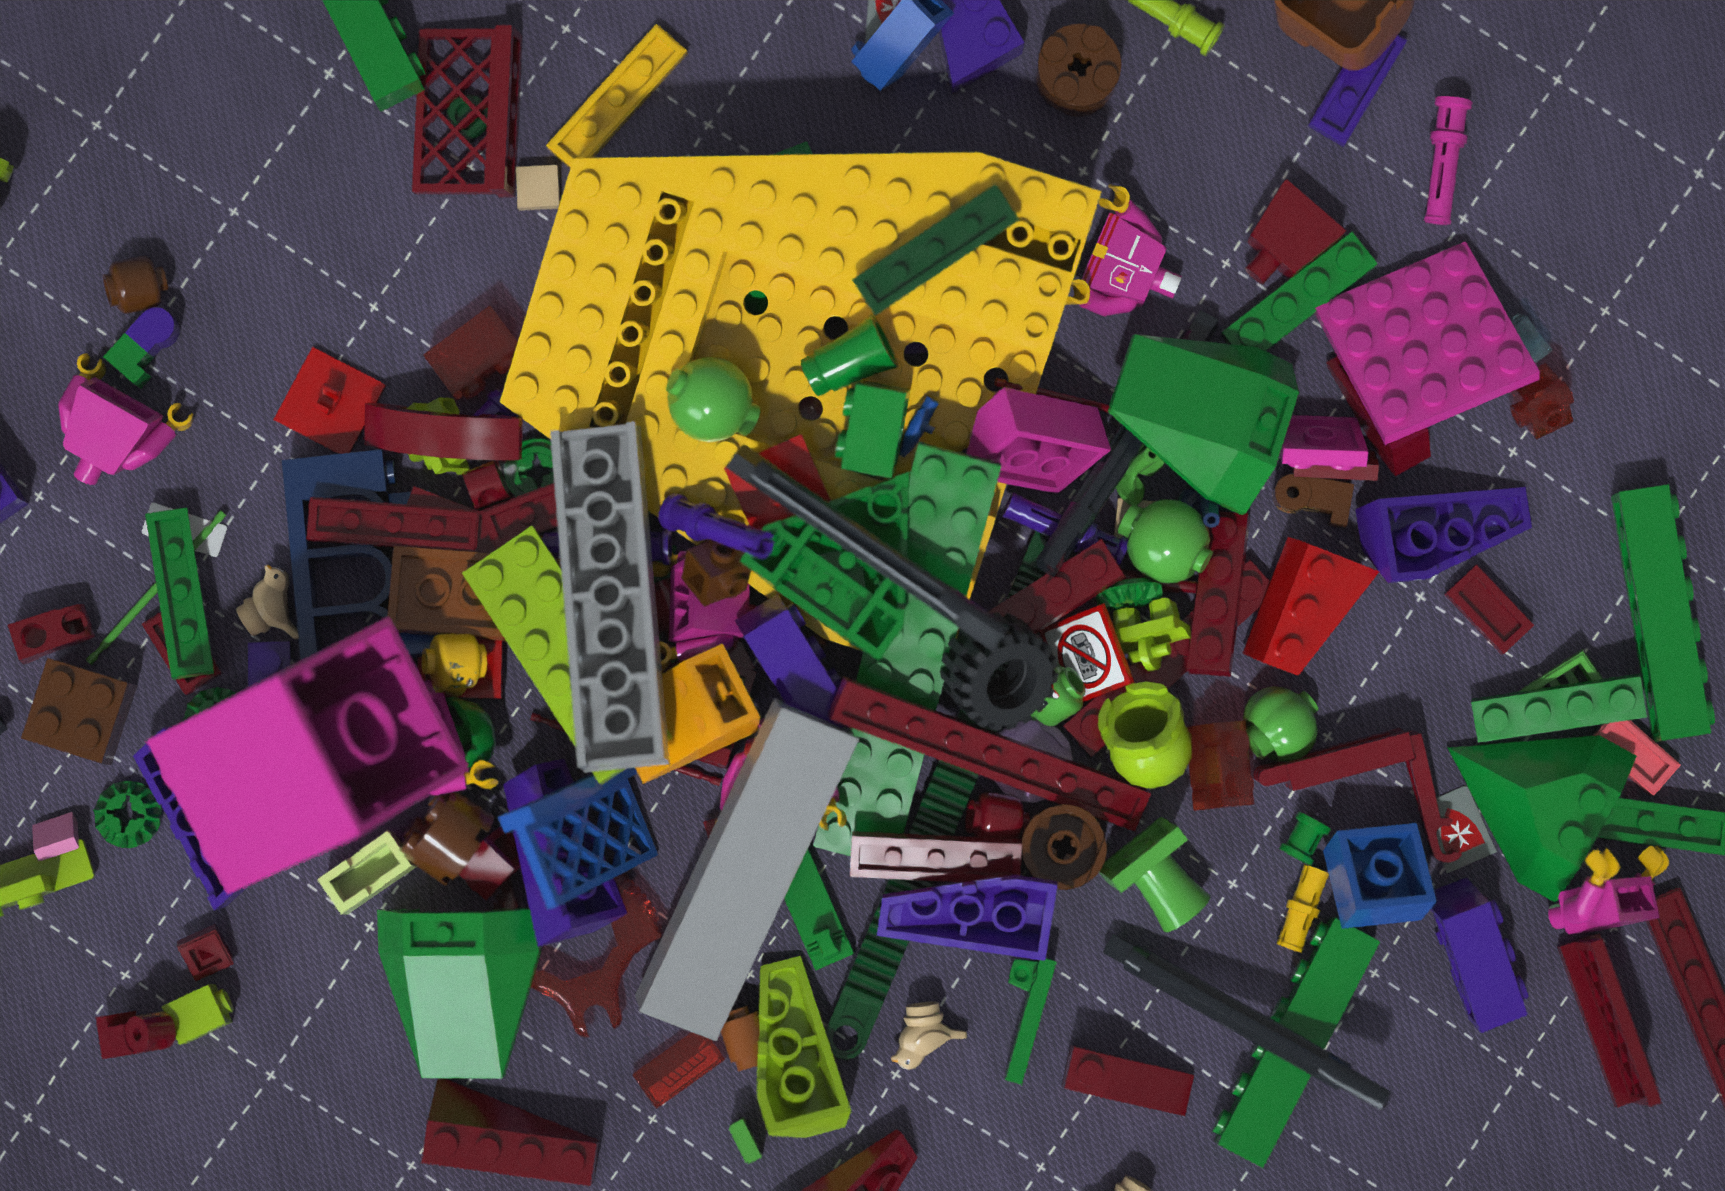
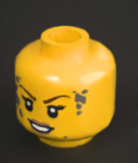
M472 634L436 635L430 644V648L423 649L421 659L422 671L424 674H430V678L437 688H472L476 685L479 677H484L486 673L487 655L485 646L479 644Z

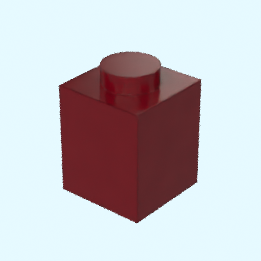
M502 825L482 840L473 857L459 873L469 888L481 895L486 901L505 886L521 867L514 835L510 831L504 833Z

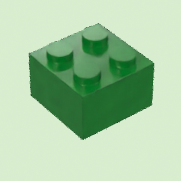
M860 380L855 388L847 390L843 415L850 416L848 430L842 429V432H839L835 457L842 458L841 469L892 478L897 468L911 389Z

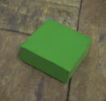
M742 1117L729 1125V1130L745 1162L750 1164L761 1158L763 1154L745 1118Z

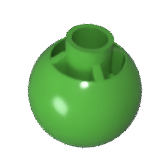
M717 357L695 359L684 365L681 369L674 370L667 381L666 391L668 392L670 415L677 427L695 440L717 442L728 439L736 432L746 436L753 430L759 419L760 406L752 402V389L747 377L736 365L725 359Z
M1172 499L1158 500L1145 508L1132 504L1125 513L1118 528V533L1129 539L1127 553L1134 567L1142 575L1156 582L1176 583L1188 579L1195 571L1202 573L1213 554V551L1208 549L1210 534L1208 527L1203 523V517L1196 509L1182 501Z

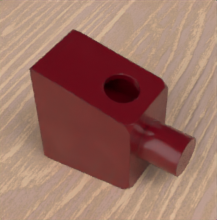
M1286 179L1247 240V243L1258 253L1245 267V270L1260 284H1264L1277 269L1284 276L1291 279L1335 245L1346 230Z

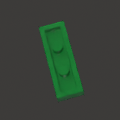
M807 848L784 900L816 971L854 954Z
M1015 958L1012 963L1008 983L1027 991L1028 994L1004 1079L1022 1085L1057 961L1046 958L1045 961Z

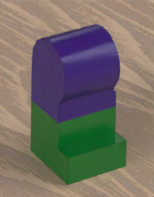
M154 307L147 309L103 358L134 385L142 389L152 378L144 370L145 367L162 348L170 347L177 341L180 334L179 323L174 316L163 308Z

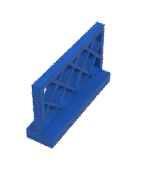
M635 768L623 770L603 785L591 773L498 817L504 833L516 830L548 910L658 855L628 781L629 777L637 774ZM615 792H617L623 806L622 814L612 808ZM589 806L599 812L597 826L587 821ZM563 819L574 825L571 839L561 833ZM610 820L619 826L617 840L607 834ZM537 830L548 837L545 851L540 849L533 831ZM584 832L594 838L592 852L582 846ZM630 834L635 836L641 851L640 854L628 847ZM558 845L569 851L566 865L556 859ZM605 846L615 852L613 865L603 860ZM579 859L589 864L587 878L577 873ZM554 871L564 877L561 894H558L552 880Z

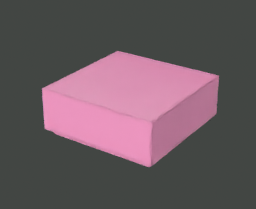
M73 812L32 825L33 851L38 861H43L79 848L78 822Z

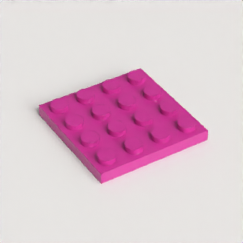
M1466 241L1342 293L1328 303L1315 308V316L1385 445L1539 380V369Z

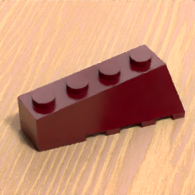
M438 1078L428 1115L421 1163L591 1186L595 1180L600 1140L529 1113L514 1105L504 1103L474 1089L457 1084L447 1078Z

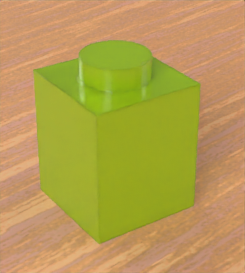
M216 984L206 985L162 1006L163 1011L167 1012L174 1021L176 1039L179 1045L192 1042L232 1023L229 1013L234 1011L227 992L224 988L218 990Z

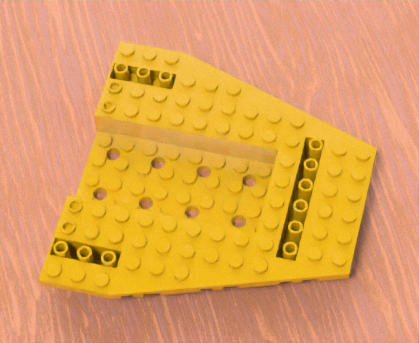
M980 152L573 158L500 403L519 417H523V420L550 439V431L552 430L562 432L627 425L626 422H636L641 427L648 511L658 518L663 501L669 495L678 493L688 498V501L691 503L709 504L720 516L749 525L724 467L728 466L734 453L743 444L759 453L800 434L804 437L831 501L866 487L878 485L910 471L911 473L919 442L957 452L968 448L978 410L992 399L996 393L989 390L984 383V375L989 369L1001 368L1007 373L1008 382L1020 384L1023 387L1022 390L1018 391L1036 394L1101 191ZM994 184H997L1020 220L875 316L852 279ZM754 290L761 291L768 299V307L760 315L750 313L745 307L747 294ZM871 314L878 320L894 351L898 368L874 374L862 380L911 389L903 437L913 416L920 409L926 396L935 399L939 403L929 423L935 427L933 433L925 432L916 446L905 457L899 455L896 472L892 478L841 469L842 458L835 457L839 432H842V429L848 430L850 416L843 415L846 392L850 388H855L859 381L836 392L830 390L818 397L812 390L800 364L803 358L814 354L815 349L833 341L826 335L824 330L825 322L830 317L839 316L847 322L848 331ZM920 342L925 345L928 350V359L924 364L913 366L906 361L904 350L909 343ZM703 357L722 358L736 365L745 374L750 383L752 402L760 406L759 419L753 430L746 436L736 432L728 439L717 442L695 440L683 433L674 423L668 408L666 384L673 371L681 369L687 363ZM813 396L821 401L823 412L818 419L809 420L801 415L799 405L803 398ZM997 482L967 593L969 599L1006 488L1005 483ZM677 530L678 533L696 546L705 541L693 540L687 536L686 532ZM750 572L748 584L769 599L778 594L785 606L793 603L754 572ZM795 605L806 622V626L823 639L862 651ZM958 628V631H957V634H956V639H957V637H958V634H959V631H960L959 629H960V628Z

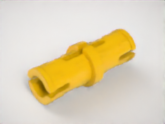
M1303 865L1300 880L1292 900L1288 899L1286 908H1288L1286 920L1276 942L1277 945L1299 953L1303 951L1313 918H1318L1320 910L1317 907L1329 877L1328 872L1307 865Z

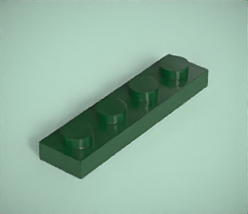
M994 184L853 278L852 281L876 316L1020 219L997 184Z

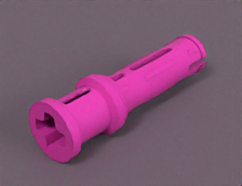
M1438 96L1435 98V105L1438 107L1436 128L1430 134V140L1435 145L1424 221L1437 225H1450L1460 148H1464V145L1467 144L1468 136L1464 134L1467 110L1472 109V101L1460 97Z

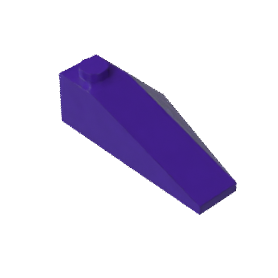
M1525 487L1377 499L1355 509L1362 551L1387 583L1429 579L1532 528Z
M1012 875L883 894L877 936L1045 961L1058 881Z

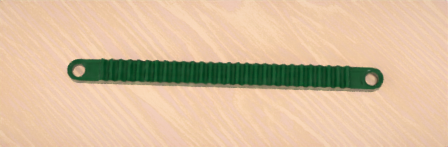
M1037 531L1034 532L1007 599L1047 574L1037 567L1036 558L1047 543L1044 534ZM1071 553L1069 554L1065 562L1069 560ZM1010 661L996 668L988 682L1001 676L1007 669ZM960 709L957 716L958 719L977 725L973 719L971 720ZM988 726L985 727L987 730L997 732V730H991ZM939 760L908 834L953 836L979 774ZM889 879L883 894L930 888L934 881ZM882 898L826 1029L832 1053L840 1059L854 1058L866 1046L909 943L908 940L877 936ZM841 1026H851L858 1034L857 1044L850 1050H841L834 1044V1032Z

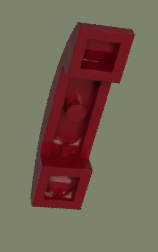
M368 402L365 403L364 445L393 452L430 457L472 460L522 459L523 417L485 413L478 416L409 410L407 406Z

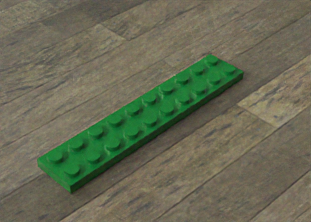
M919 442L909 477V489H906V491H909L907 557L967 597L1002 463ZM906 591L904 628L880 661L865 652L863 653L856 681L936 710L944 680L940 677V669L947 667L941 661L944 652L950 651L951 647L948 643L952 637L956 638L958 627ZM850 727L854 735L859 738V741L837 785L840 800L836 802L837 808L845 812L847 822L843 827H840L837 813L831 812L826 819L828 831L818 825L813 847L851 857L852 831L904 833L924 754Z

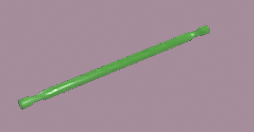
M220 510L214 520L193 540L194 551L212 533L213 528L227 516L224 512ZM156 582L105 637L97 650L87 657V662L92 665L98 659L100 653L110 646L157 594Z

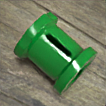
M1298 811L1295 816L1298 821L1286 843H1281L1279 849L1311 866L1314 861L1312 856L1323 835H1329L1331 829Z

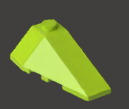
M801 956L760 966L758 1014L760 1034L757 1054L756 1096L769 1136L807 1138L844 1128L851 1109Z

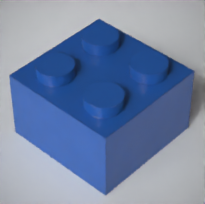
M1417 823L1337 831L1323 850L1342 929L1419 921L1424 918L1437 902Z

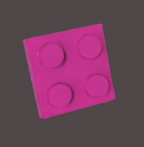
M1292 415L1281 448L1280 457L1282 464H1288L1298 469H1307L1313 465H1326L1337 470H1351L1354 467H1367L1368 449L1356 417Z

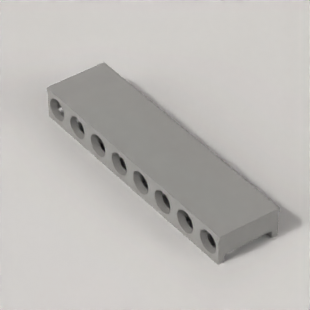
M626 422L627 425L562 432L559 430L550 431L577 764L579 768L584 770V773L670 764L641 427L636 422Z
M774 698L635 994L639 1005V1012L717 1041L859 741V738L854 735L850 728L845 726L839 727L790 707L781 700Z

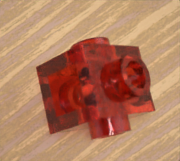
M1547 363L1537 367L1540 371L1539 380L1511 391L1514 404L1510 405V411L1516 424L1520 428L1526 426L1536 440L1574 422L1570 405L1574 403L1572 392L1566 382L1561 381Z

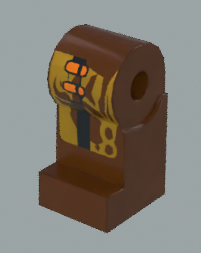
M1288 474L1276 483L1272 492V500L1275 506L1285 513H1296L1305 510L1329 515L1327 526L1344 529L1348 524L1354 484L1323 478L1294 477L1293 474Z

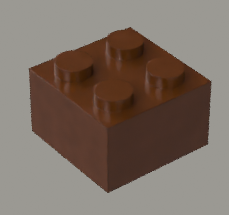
M47 658L21 739L101 764L112 765L137 686Z

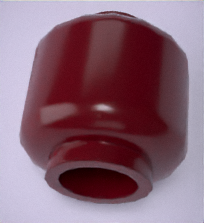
M986 791L978 795L976 800L969 802L965 814V830L972 837L1020 839L1030 821L1029 812L1024 811L1022 802L1017 796Z

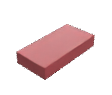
M1631 720L1602 724L1592 735H1600L1637 755L1628 777L1651 797L1661 789L1681 766L1679 762Z

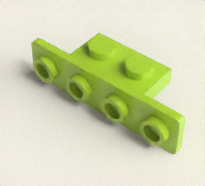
M79 839L78 849L43 861H38L36 855L32 854L0 865V917L4 916L2 909L17 904L20 910L44 903V895L93 879L95 872L85 841Z

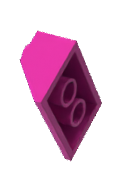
M1003 388L996 392L992 399L978 410L966 454L1002 463L997 482L1058 494L1106 455L1111 448L1097 407L1018 391L1013 388Z

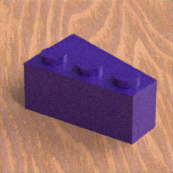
M942 0L954 12L952 17L939 31L951 95L1023 54L1025 42L1000 0Z
M776 594L735 620L741 633L781 694L786 705L839 727L845 726L850 728L849 726L832 721L828 717L829 710L842 680L834 667L826 671L820 660L825 658L826 654L814 635L806 639L800 628L806 625V622L794 603L785 606L780 596Z
M1467 877L1435 889L1434 893L1437 902L1430 909L1439 931L1435 932L1439 945L1444 944L1452 967L1449 971L1471 1023L1480 1033L1527 1016L1523 1000L1529 998L1528 992L1521 976L1514 975L1511 963L1516 961L1515 953L1508 938L1501 937L1498 925L1503 923V918L1495 900L1489 901Z

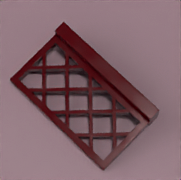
M496 25L495 29H420L418 60L426 74L419 77L425 90L416 94L412 192L414 194H495L498 197H515L522 34L512 25ZM431 40H447L455 48L439 66L430 58ZM454 40L464 41L460 45H458ZM477 40H491L490 55L480 65H477L465 53ZM462 55L474 70L456 86L444 72ZM429 65H431L434 68V70L430 74ZM490 67L488 77L484 72ZM441 76L451 86L453 91L435 106L428 98V87ZM481 76L489 84V93L483 101L475 106L463 92ZM460 96L472 111L454 127L442 112L449 107L454 99ZM427 106H429L432 109V111L428 115ZM486 107H488L487 118L482 113ZM439 116L452 131L434 147L426 139V128ZM479 116L487 125V135L474 147L460 131L463 128L466 129ZM458 137L470 152L453 168L440 153ZM427 146L430 152L425 156V148ZM486 148V157L484 158L480 153ZM437 157L450 172L437 184H424V169ZM476 157L485 166L484 184H468L460 175ZM456 178L461 184L449 183Z
M1600 933L1558 946L1557 949L1614 1107H1621L1629 1103L1651 1107L1662 1103Z

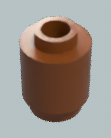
M748 1005L731 1010L721 1030L730 1062L736 1063L738 1071L757 1066L760 1034L759 1012L750 1013Z

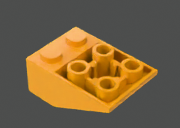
M723 644L691 657L662 674L666 727L672 735V738L668 740L670 764L637 767L635 769L644 784L758 731L760 716Z

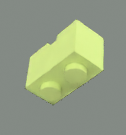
M386 831L360 849L355 855L344 860L317 879L341 914L351 913L417 867L404 857L405 854L399 850L402 843L395 832Z

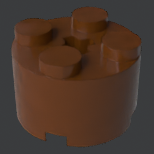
M1072 24L1058 29L1043 43L1036 68V84L1041 97L1051 107L1053 106L1070 116H1086L1097 112L1104 107L1115 92L1121 73L1119 50L1111 37L1099 26ZM1073 64H1079L1081 68H1086L1083 77H1079L1076 71H1071Z
M459 791L436 796L432 795L427 803L430 808L425 817L421 819L416 816L411 821L402 836L405 840L399 849L405 854L404 857L443 885H447L448 879L453 880L467 865L481 845L478 841L479 836H477L479 830L482 828L488 832L494 821L492 814Z
M1057 805L1039 812L1029 821L1021 836V860L1027 873L1032 878L1058 881L1057 890H1070L1085 885L1099 873L1106 858L1107 845L1101 826L1094 816L1076 806ZM1066 836L1070 839L1068 845L1074 849L1073 854H1066L1062 859H1058L1056 857L1057 850L1052 847L1053 841H1061Z

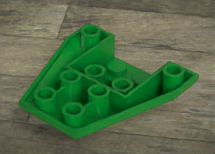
M1135 334L1131 338L1108 412L1205 499L1240 515H1244L1276 467L1299 389L1292 363L1257 347Z
M499 908L492 911L420 912V909H377L378 953L421 1078H505L541 954V946H537L530 908Z

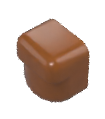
M1274 0L1279 28L1287 36L1303 47L1313 46L1344 69L1358 71L1370 66L1391 45L1407 22L1413 10L1414 0Z

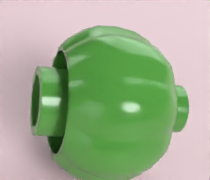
M1271 686L1263 688L1252 695L1246 703L1243 712V722L1246 729L1242 733L1243 740L1249 749L1262 760L1265 757L1276 762L1301 759L1312 750L1316 742L1318 729L1314 714L1319 710L1318 706L1305 691L1297 694L1284 687Z

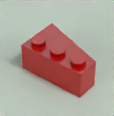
M1288 537L1242 654L1299 676L1379 571Z

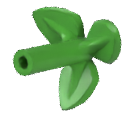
M1147 446L1141 448L1116 486L1119 496L1129 505H1139L1144 498L1145 487L1137 475L1153 476L1165 464Z

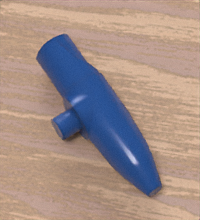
M926 396L905 432L899 455L905 457L916 446L925 432L933 433L935 427L929 423L939 404L938 401Z

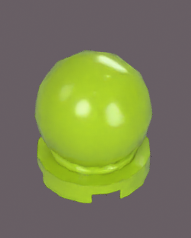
M1153 682L1129 684L1125 686L1127 692L1117 696L1112 702H1110L1109 698L1104 702L1098 714L1099 731L1110 750V759L1115 769L1130 784L1150 789L1166 786L1184 774L1192 758L1191 733L1184 723V713L1181 704L1175 696L1168 692L1167 687L1162 684Z

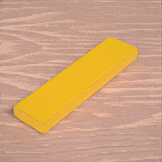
M656 24L547 143V149L569 168H571L573 158H594L688 54L687 50Z

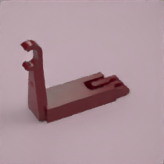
M1396 728L1313 750L1301 759L1284 762L1275 761L1257 766L1253 770V778L1263 786L1284 782L1286 787L1296 791L1405 761L1431 855L1445 863L1454 862L1462 856L1461 853L1453 849L1447 853H1442L1436 835L1437 830L1442 826H1450L1453 819L1440 816L1421 733L1415 730L1405 731L1401 728Z

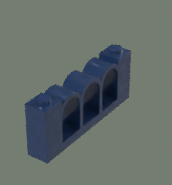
M382 449L282 460L301 660L322 650L320 620L369 614L379 615L384 619L388 617V610L385 607L389 605L392 561L385 553L380 551L384 546L356 544L313 549L312 541L307 540L308 504L310 503V497L342 500L363 499L371 502L385 503L381 497L391 494L390 485L397 484V474L394 459L388 460L387 454ZM373 557L383 565L386 574L385 585L381 593L373 600L364 603L318 607L314 562Z

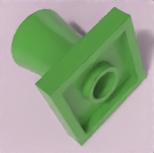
M1159 817L1104 861L1099 874L1120 893L1134 883L1150 905L1163 931L1170 932L1196 916L1207 905L1211 895L1198 885L1171 855L1173 851L1188 839L1178 826L1163 817Z

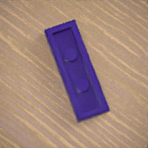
M1398 34L1384 53L1366 68L1358 71H1349L1342 68L1308 127L1344 147L1406 44L1407 39Z

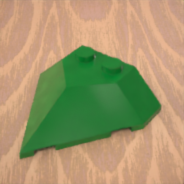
M910 471L878 485L866 487L828 502L907 556L909 491H906V489H909ZM796 515L765 525L762 530L773 535V538L770 539L774 540V548L771 554L765 559H759L745 552L739 561L773 589L844 640L880 661L905 626L906 590Z
M1600 735L1447 748L1517 882L1555 903L1558 900L1559 893L1565 890L1585 860L1620 797L1637 755Z

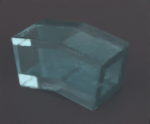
M1516 314L1510 319L1535 364L1552 351V348L1539 334L1527 316Z

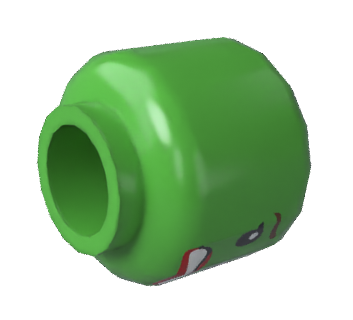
M1058 665L1054 668L1058 673V680L1056 683L1051 684V687L1055 691L1051 699L1046 698L1043 704L1045 707L1040 713L1036 710L1031 714V720H1038L1042 724L1052 727L1082 708L1083 696L1086 693L1085 686L1080 676L1070 667L1064 668Z

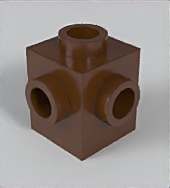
M708 539L698 546L687 549L681 579L705 607L725 598H734L743 591H746L751 570L739 561L745 552Z

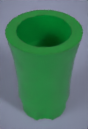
M873 314L840 337L815 349L814 354L801 360L802 363H800L805 377L818 397L830 390L836 392L874 374L898 368V362L891 344Z

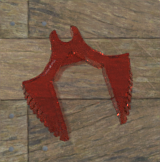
M611 858L606 860L607 863L613 865V860ZM626 872L613 879L628 914L611 923L618 946L612 948L603 968L565 981L546 970L539 971L537 964L532 981V989L552 998L565 1009L576 1034L583 1038L590 1037L585 1014L588 1008L593 1005H599L606 1009L613 1029L620 1026L623 1019L619 1000V987L622 977L633 956L650 943L662 938L664 934L660 930L663 928L662 924L658 923L660 921L659 916L655 915L656 909L651 907L652 902L646 899L645 893H641V889L639 886H635L633 880H629V875ZM509 879L501 888L502 893L497 894L496 899L498 903H494L493 910L499 908H520L512 881Z

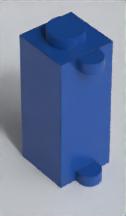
M901 0L866 44L857 41L853 45L851 51L855 58L851 62L861 71V75L867 82L875 85L881 91L902 77L952 17L954 12L942 0Z

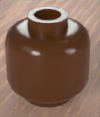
M148 256L115 261L109 266V274L103 275V283L109 305L111 307L117 306L119 311L124 314L157 307L161 302V292L168 290L163 267H155Z

